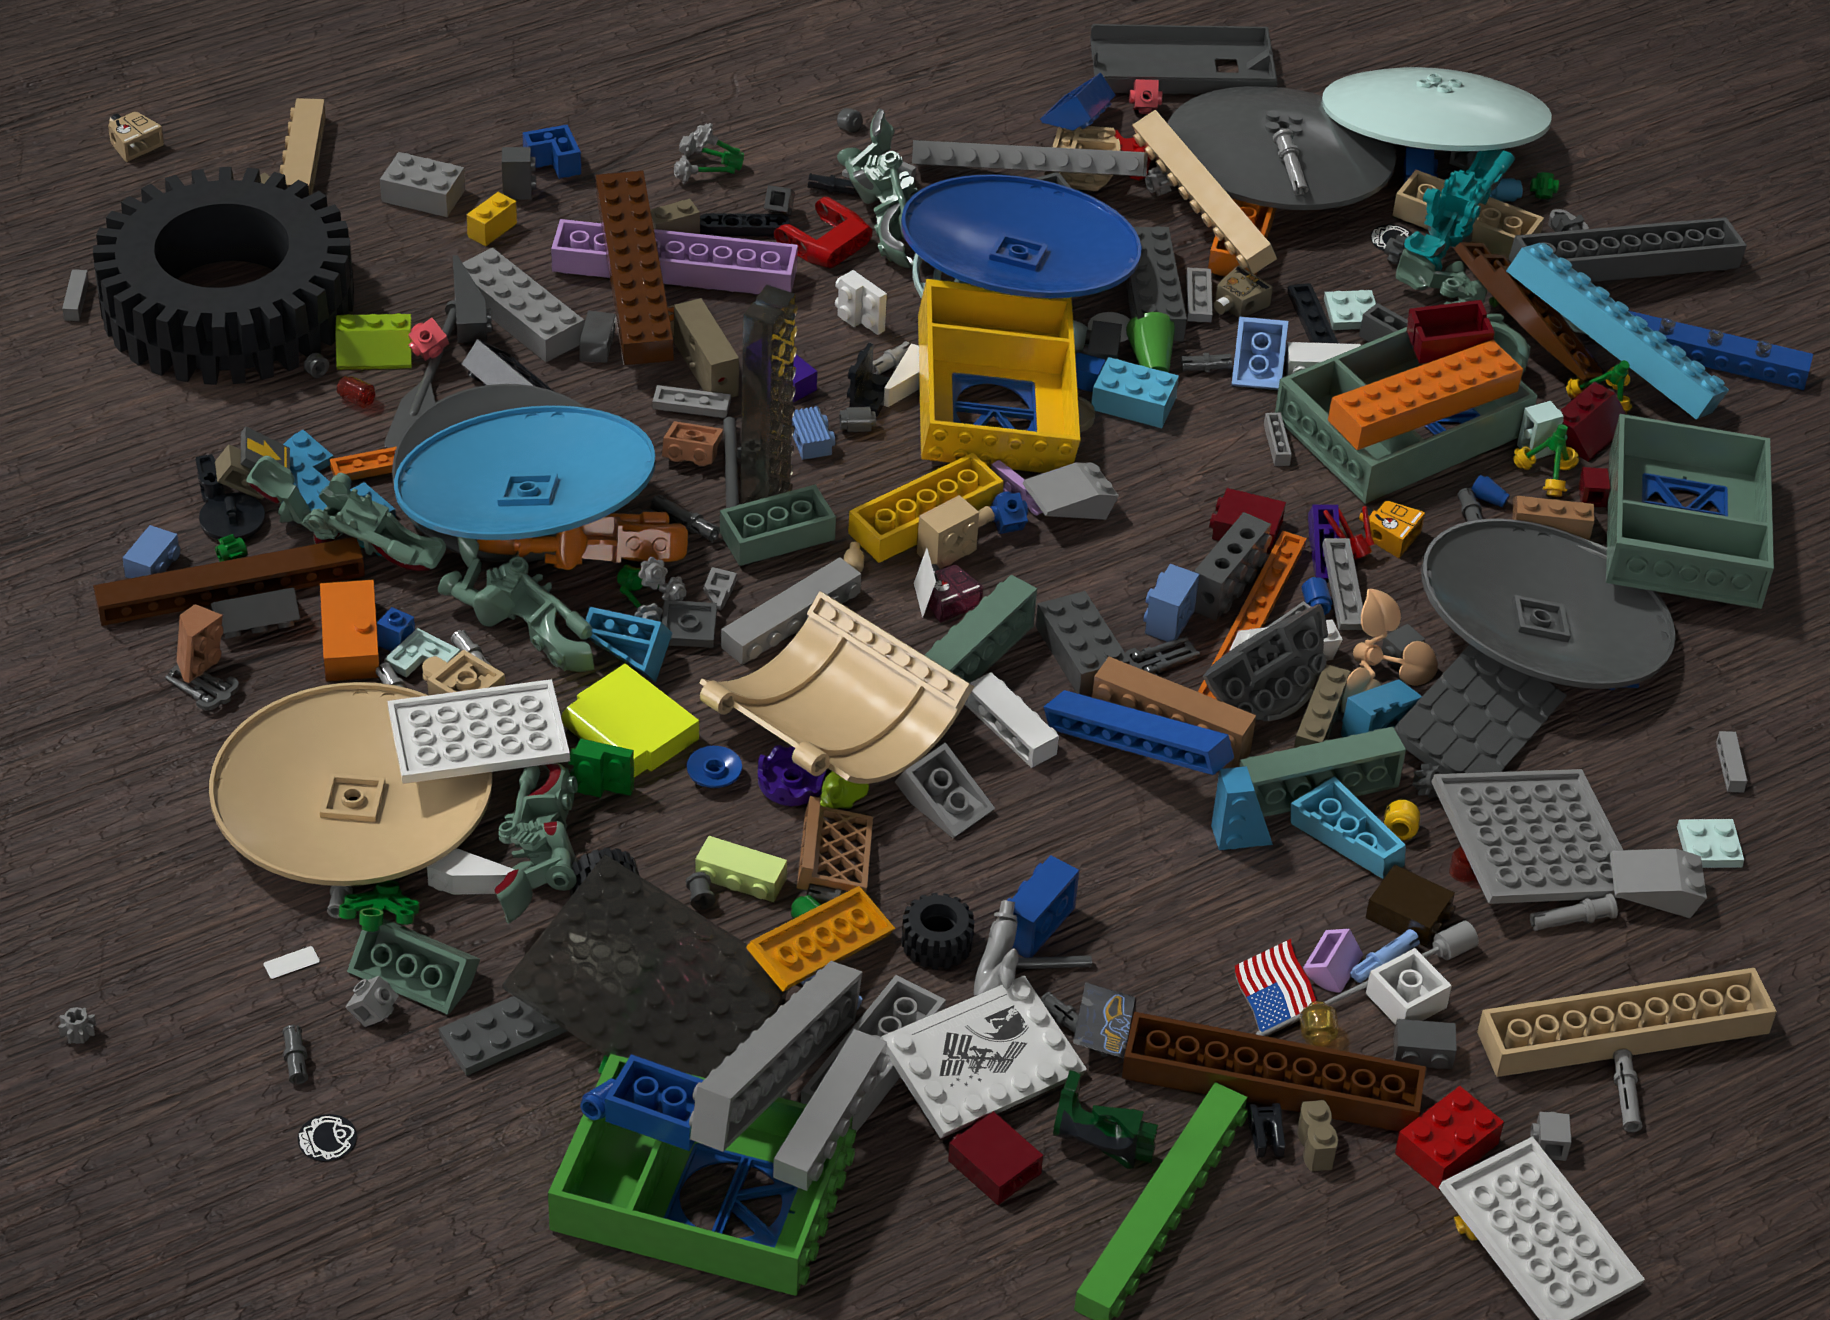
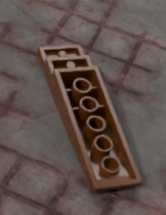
M1460 242L1454 248L1469 269L1504 309L1562 364L1583 381H1590L1605 374L1604 370L1562 315L1506 271L1510 263L1504 255L1491 254L1483 243Z

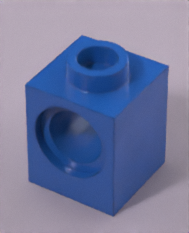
M391 607L377 622L378 646L391 652L415 631L414 617Z

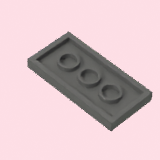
M544 983L439 1028V1036L467 1076L571 1030V1021Z

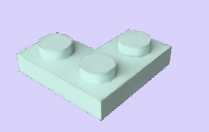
M417 628L384 659V662L390 663L396 673L407 677L430 657L437 656L448 663L461 651Z

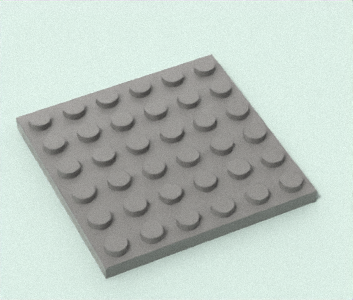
M1582 769L1434 774L1431 783L1489 904L1583 900L1585 898L1599 899L1604 898L1606 894L1610 893L1614 898H1619L1615 896L1610 853L1623 850Z

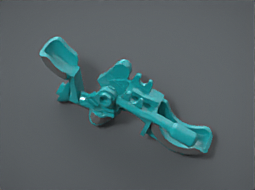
M1502 149L1478 151L1474 162L1466 172L1463 170L1451 172L1449 180H1445L1442 191L1428 188L1424 193L1423 202L1427 203L1426 210L1428 215L1425 217L1427 220L1424 221V224L1428 225L1429 234L1423 236L1419 231H1415L1405 239V248L1426 257L1435 265V271H1441V260L1445 257L1450 246L1456 247L1460 242L1471 243L1473 224L1481 212V207L1478 204L1486 205L1491 191L1499 185L1505 172L1514 162L1515 157L1510 152Z

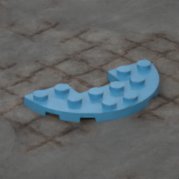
M301 430L283 444L290 448V470L294 475L293 485H296L311 511L318 508L324 510L327 505L318 496L322 489L328 486L330 481L318 471L330 466V459H333L334 456L306 431ZM365 482L352 488L358 490L357 494L359 496L365 497L366 494L370 495L372 501L388 507L389 512L396 517L395 508Z

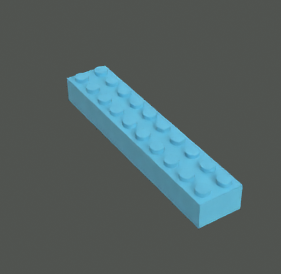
M1537 243L1521 248L1506 270L1621 361H1627L1633 371L1696 420L1713 413L1729 391L1724 386L1725 383L1722 379L1708 374L1701 363L1686 357V352L1683 349L1668 343L1665 335L1650 329L1647 326L1648 323L1643 318L1628 312L1629 308L1619 301L1615 302L1609 297L1610 294L1602 287H1596L1590 282L1591 279L1586 274L1575 271L1568 260L1557 257L1553 253V249L1547 244Z

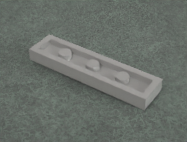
M1325 538L1322 546L1338 630H1363L1361 626L1363 604L1350 538Z

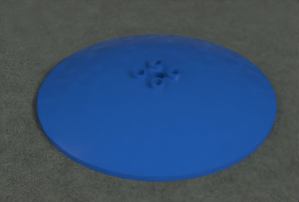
M971 175L951 178L934 183L918 191L908 200L902 213L901 228L904 238L915 253L924 261L960 281L1004 294L1034 298H1070L1099 293L1127 280L1137 269L1141 258L1142 247L1137 232L1116 210L1083 192L1039 179L1010 175Z

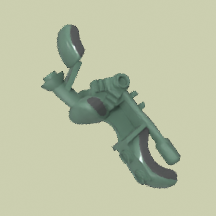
M878 109L870 125L872 144L864 151L853 147L843 149L837 155V160L846 167L849 179L864 203L882 202V204L874 208L878 223L874 227L878 238H880L878 248L881 256H887L890 262L893 261L898 266L913 269V260L905 255V247L900 242L901 238H904L901 219L906 203L913 194L918 192V189L915 188L914 177L909 176L908 172L898 173L897 169L902 165L903 158L895 151H889L895 130L885 119L884 111Z

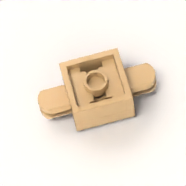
M462 650L448 663L434 656L426 659L422 665L423 679L428 684V695L505 686V674L466 650Z

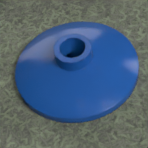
M706 746L696 750L689 757L687 772L690 778L701 786L721 788L734 783L739 778L742 772V762L740 757L729 748Z

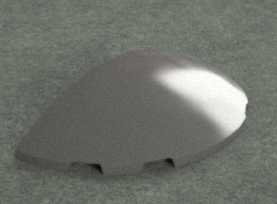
M1321 604L1303 610L1264 629L1216 661L1203 675L1207 686L1216 699L1256 715V720L1263 721L1287 717L1301 708L1314 692L1312 687L1317 677L1325 669L1327 655L1323 654L1324 639L1328 637V630Z

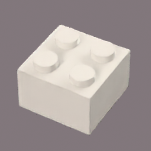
M1414 948L1370 971L1366 994L1396 1025L1397 1019L1423 1021L1446 1009L1452 985Z

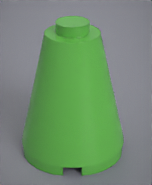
M1160 312L1144 313V317L1138 320L1137 316L1132 318L1126 326V334L1139 365L1169 373L1175 333L1174 322L1170 320L1167 314Z

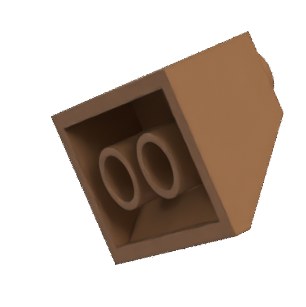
M1515 496L1513 497V520L1553 527L1590 541L1594 524V504Z

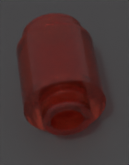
M353 376L343 377L337 385V393L343 400L361 408H366L375 400L374 386Z

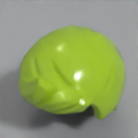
M832 771L823 782L820 806L833 809H850L853 807L854 802L867 795L869 784L847 781Z

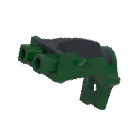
M1070 1070L1064 1089L1061 1092L1053 1136L1064 1139L1076 1138L1081 1142L1094 1146L1127 1169H1133L1136 1160L1152 1163L1156 1147L1155 1139L1158 1124L1143 1121L1144 1111L1137 1109L1093 1105L1092 1113L1085 1111L1079 1103L1081 1074Z

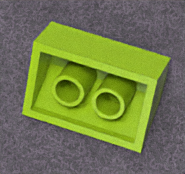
M411 314L337 315V370L412 368V350L408 346L411 343L408 336L412 329Z

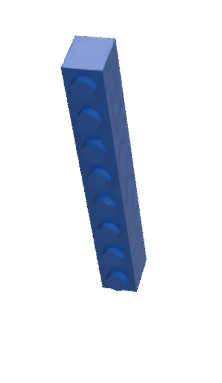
M1066 690L1044 706L1048 726L1057 732L1206 774H1216L1234 759L1229 735Z

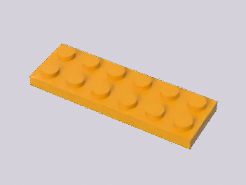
M858 886L751 940L746 948L783 992L814 976L819 969H823L830 961L838 963L889 936L895 930V927L863 889Z

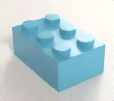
M1108 357L1093 387L1092 405L1095 411L1162 428L1176 400L1179 376Z

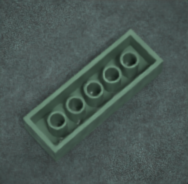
M1010 575L1004 582H1000L989 596L983 597L974 610L968 611L961 622L953 625L947 635L941 640H937L925 656L969 683L977 680L1034 626L1037 588Z
M1389 727L1241 759L1239 767L1247 766L1263 816L1266 817L1291 811L1292 802L1334 776L1355 797L1397 788L1400 783L1406 749L1394 728Z

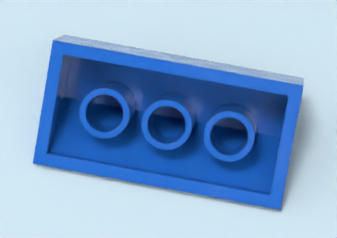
M1099 73L1062 97L1040 120L1042 123L1069 130H1075L1078 127H1081L1083 130L1091 125L1112 104L1110 100L1116 95L1103 75Z

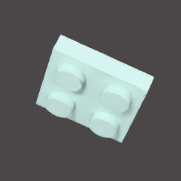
M1372 290L1325 292L1324 302L1332 330L1360 329L1363 313L1376 304Z
M1681 819L1678 821L1677 829L1683 851L1701 856L1702 868H1736L1743 866L1744 857L1733 819Z

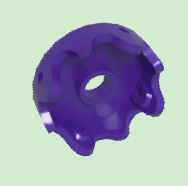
M777 745L768 757L762 754L759 757L758 785L762 793L773 802L785 806L807 804L810 796L818 798L822 794V785L827 777V770L819 776H813L793 762L792 755L795 747L787 748ZM792 776L799 779L791 781L786 778Z

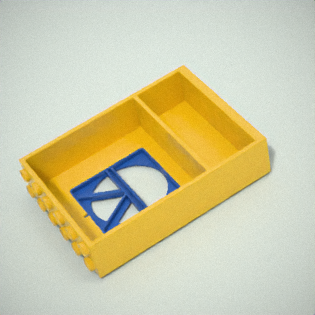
M926 279L918 313L921 459L951 463L974 453L988 467H991L994 462L1000 460L1013 470L1046 473L1073 464L1080 443L1072 297H1024L995 292L967 283ZM996 384L1017 393L1026 402L1029 409L957 401V398L965 389L971 386ZM956 412L982 415L974 424L961 423ZM994 416L1003 428L985 425ZM1006 417L1027 419L1031 421V424L1027 431L1017 430Z

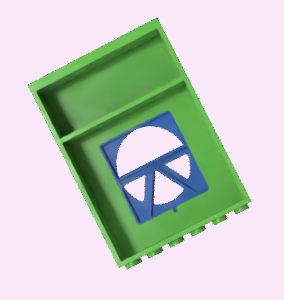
M610 1054L596 1087L609 1079L616 1080L629 1058ZM778 1097L724 1152L696 1141L690 1151L606 1122L605 1117L591 1120L583 1114L548 1192L549 1228L551 1231L797 1296L800 1286L807 1284L810 1274V1267H808L810 1260L815 1261L820 1245L817 1243L819 1236L824 1237L829 1222V1219L826 1218L828 1212L833 1213L838 1198L835 1195L837 1189L842 1190L845 1184L847 1173L844 1170L846 1165L851 1166L854 1160L855 1148H852L855 1141L856 1130L852 1129L853 1116L850 1119V1126L844 1137L840 1136L837 1140L834 1155L831 1159L826 1158L823 1163L824 1166L818 1181L813 1180L806 1191L773 1178L774 1157L807 1104ZM717 1163H739L712 1231L693 1225L685 1216L680 1206V1191L685 1181L693 1173L706 1166ZM751 1167L765 1173L774 1182L772 1185L741 1190ZM779 1194L782 1197V1208L775 1222L767 1227L740 1201ZM731 1214H735L755 1234L743 1238L725 1235L724 1232Z

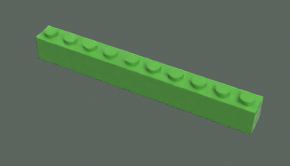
M1216 1082L1214 1083L1076 1292L1074 1311L1093 1320H1112L1114 1316L1118 1318L1121 1315L1126 1302L1125 1298L1128 1294L1132 1296L1135 1293L1140 1282V1275L1142 1272L1147 1274L1152 1266L1155 1252L1163 1250L1167 1242L1169 1230L1174 1231L1177 1228L1182 1216L1180 1213L1184 1208L1187 1210L1190 1208L1195 1197V1190L1197 1187L1202 1188L1209 1175L1208 1170L1210 1167L1215 1168L1220 1161L1221 1150L1224 1146L1229 1147L1235 1136L1234 1130L1237 1125L1242 1127L1248 1116V1110L1245 1109L1246 1096Z

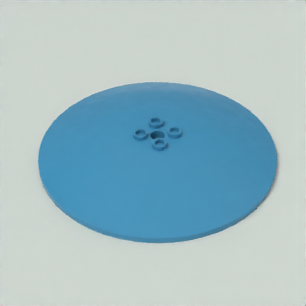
M574 406L514 408L462 421L424 440L399 465L394 478V491L399 506L411 519L440 533L481 540H512L540 537L592 523L628 504L640 494L651 480L656 465L655 450L652 441L642 429L632 422L608 412Z

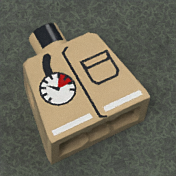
M132 112L123 117L119 114L111 116L108 125L110 141L126 162L164 145L162 126L144 115Z

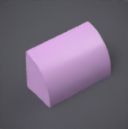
M1350 929L1326 930L1303 969L1307 976L1321 988L1341 993L1351 977L1350 972L1352 968L1359 963L1363 953Z

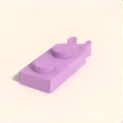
M1000 460L991 465V470L1004 481L1003 492L1010 491L1012 494L1020 492L1022 501H1026L1029 510L1037 516L1043 513L1022 484L1025 479Z

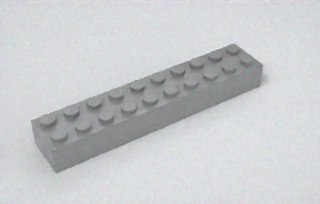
M830 961L823 969H819L810 981H806L797 993H793L790 1000L781 1005L771 1018H767L758 1030H754L744 1043H740L736 1051L730 1056H726L723 1063L716 1069H713L702 1083L699 1082L693 1092L695 1107L689 1120V1126L692 1127L690 1140L724 1152L855 1022L862 971Z

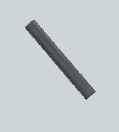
M1092 957L1019 958L1016 969L1092 967Z

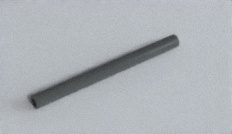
M727 417L723 421L726 508L739 505L736 420L733 417Z

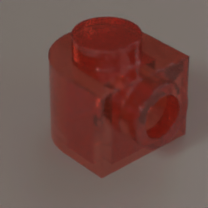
M1460 846L1452 853L1449 873L1457 881L1469 882L1475 879L1476 876L1462 846Z

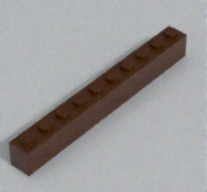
M352 537L93 585L100 623L101 626L184 611L195 604L201 607L211 606V603L289 588H294V590L320 585V583H333L365 577L363 556L358 540Z

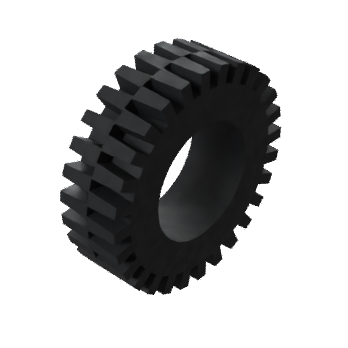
M219 167V180L207 181L204 169L191 171L192 184L184 186L177 175L165 178L166 193H162L152 184L141 188L142 202L128 196L121 202L122 213L111 211L106 217L107 228L99 227L96 234L97 245H93V258L104 329L108 337L113 336L114 346L120 352L129 350L130 360L138 366L149 360L151 372L160 376L173 365L176 380L189 382L196 369H201L203 382L208 385H217L219 371L222 370L231 371L233 384L246 383L245 369L251 367L256 368L261 380L274 377V361H278L289 372L299 368V352L308 357L316 352L321 354V342L332 346L336 341V316L347 315L349 311L353 312L354 283L347 223L345 220L341 221L340 210L335 204L328 206L326 195L320 191L309 195L308 184L297 180L287 188L284 174L273 172L265 184L261 183L259 169L247 168L242 180H234L232 167ZM222 261L251 262L273 270L256 281L226 288L200 287L177 279L194 268Z

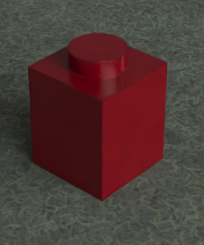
M1583 467L1578 485L1580 502L1594 504V507H1606L1610 493L1608 468Z

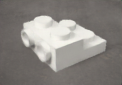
M854 270L839 277L835 284V287L838 289V297L835 300L838 316L853 327L863 324L877 335L884 332L887 293Z

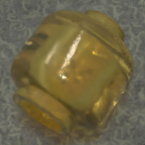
M1315 1001L1300 1012L1301 1035L1304 1040L1311 1045L1323 1047L1331 1044L1338 1036L1337 1011L1332 1006L1322 1001Z

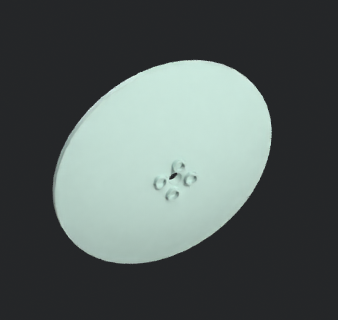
M1404 67L1361 72L1334 81L1324 90L1322 105L1325 112L1334 121L1352 131L1385 142L1432 150L1487 151L1520 146L1546 134L1552 120L1551 112L1546 104L1520 88L1481 75L1449 69Z

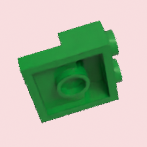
M581 738L576 749H571L568 764L574 765L570 776H575L577 779L578 793L601 798L604 790L631 796L634 790V750Z

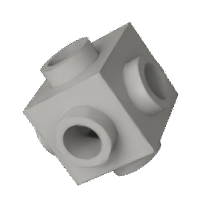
M380 976L369 980L363 979L354 987V995L346 1005V1009L364 1027H367L387 1018L394 1010L392 1005L399 995Z

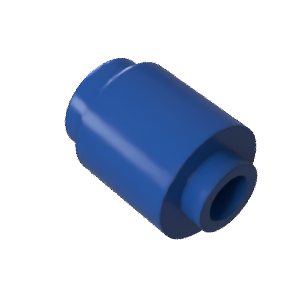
M1309 578L1301 587L1305 603L1311 607L1321 604L1324 615L1330 612L1332 605L1327 582L1323 578Z

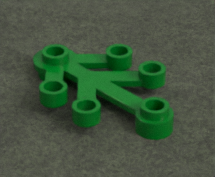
M388 880L376 883L373 891L346 895L344 904L339 905V917L353 919L356 918V911H360L359 924L362 925V930L374 932L378 931L383 924V912L385 909L396 915L397 923L403 925L412 924L414 922V915L419 913V902L402 895L398 882Z

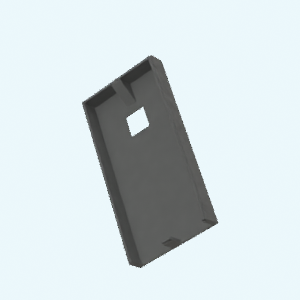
M1091 25L1090 43L1094 76L1101 73L1114 93L1130 94V90H1134L1136 79L1159 80L1158 91L1173 95H1199L1220 89L1243 86L1277 87V76L1268 27ZM1215 60H1237L1239 72H1216Z

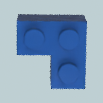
M568 124L522 133L523 147H531V157L536 158V168L553 165L558 178L581 174V151Z

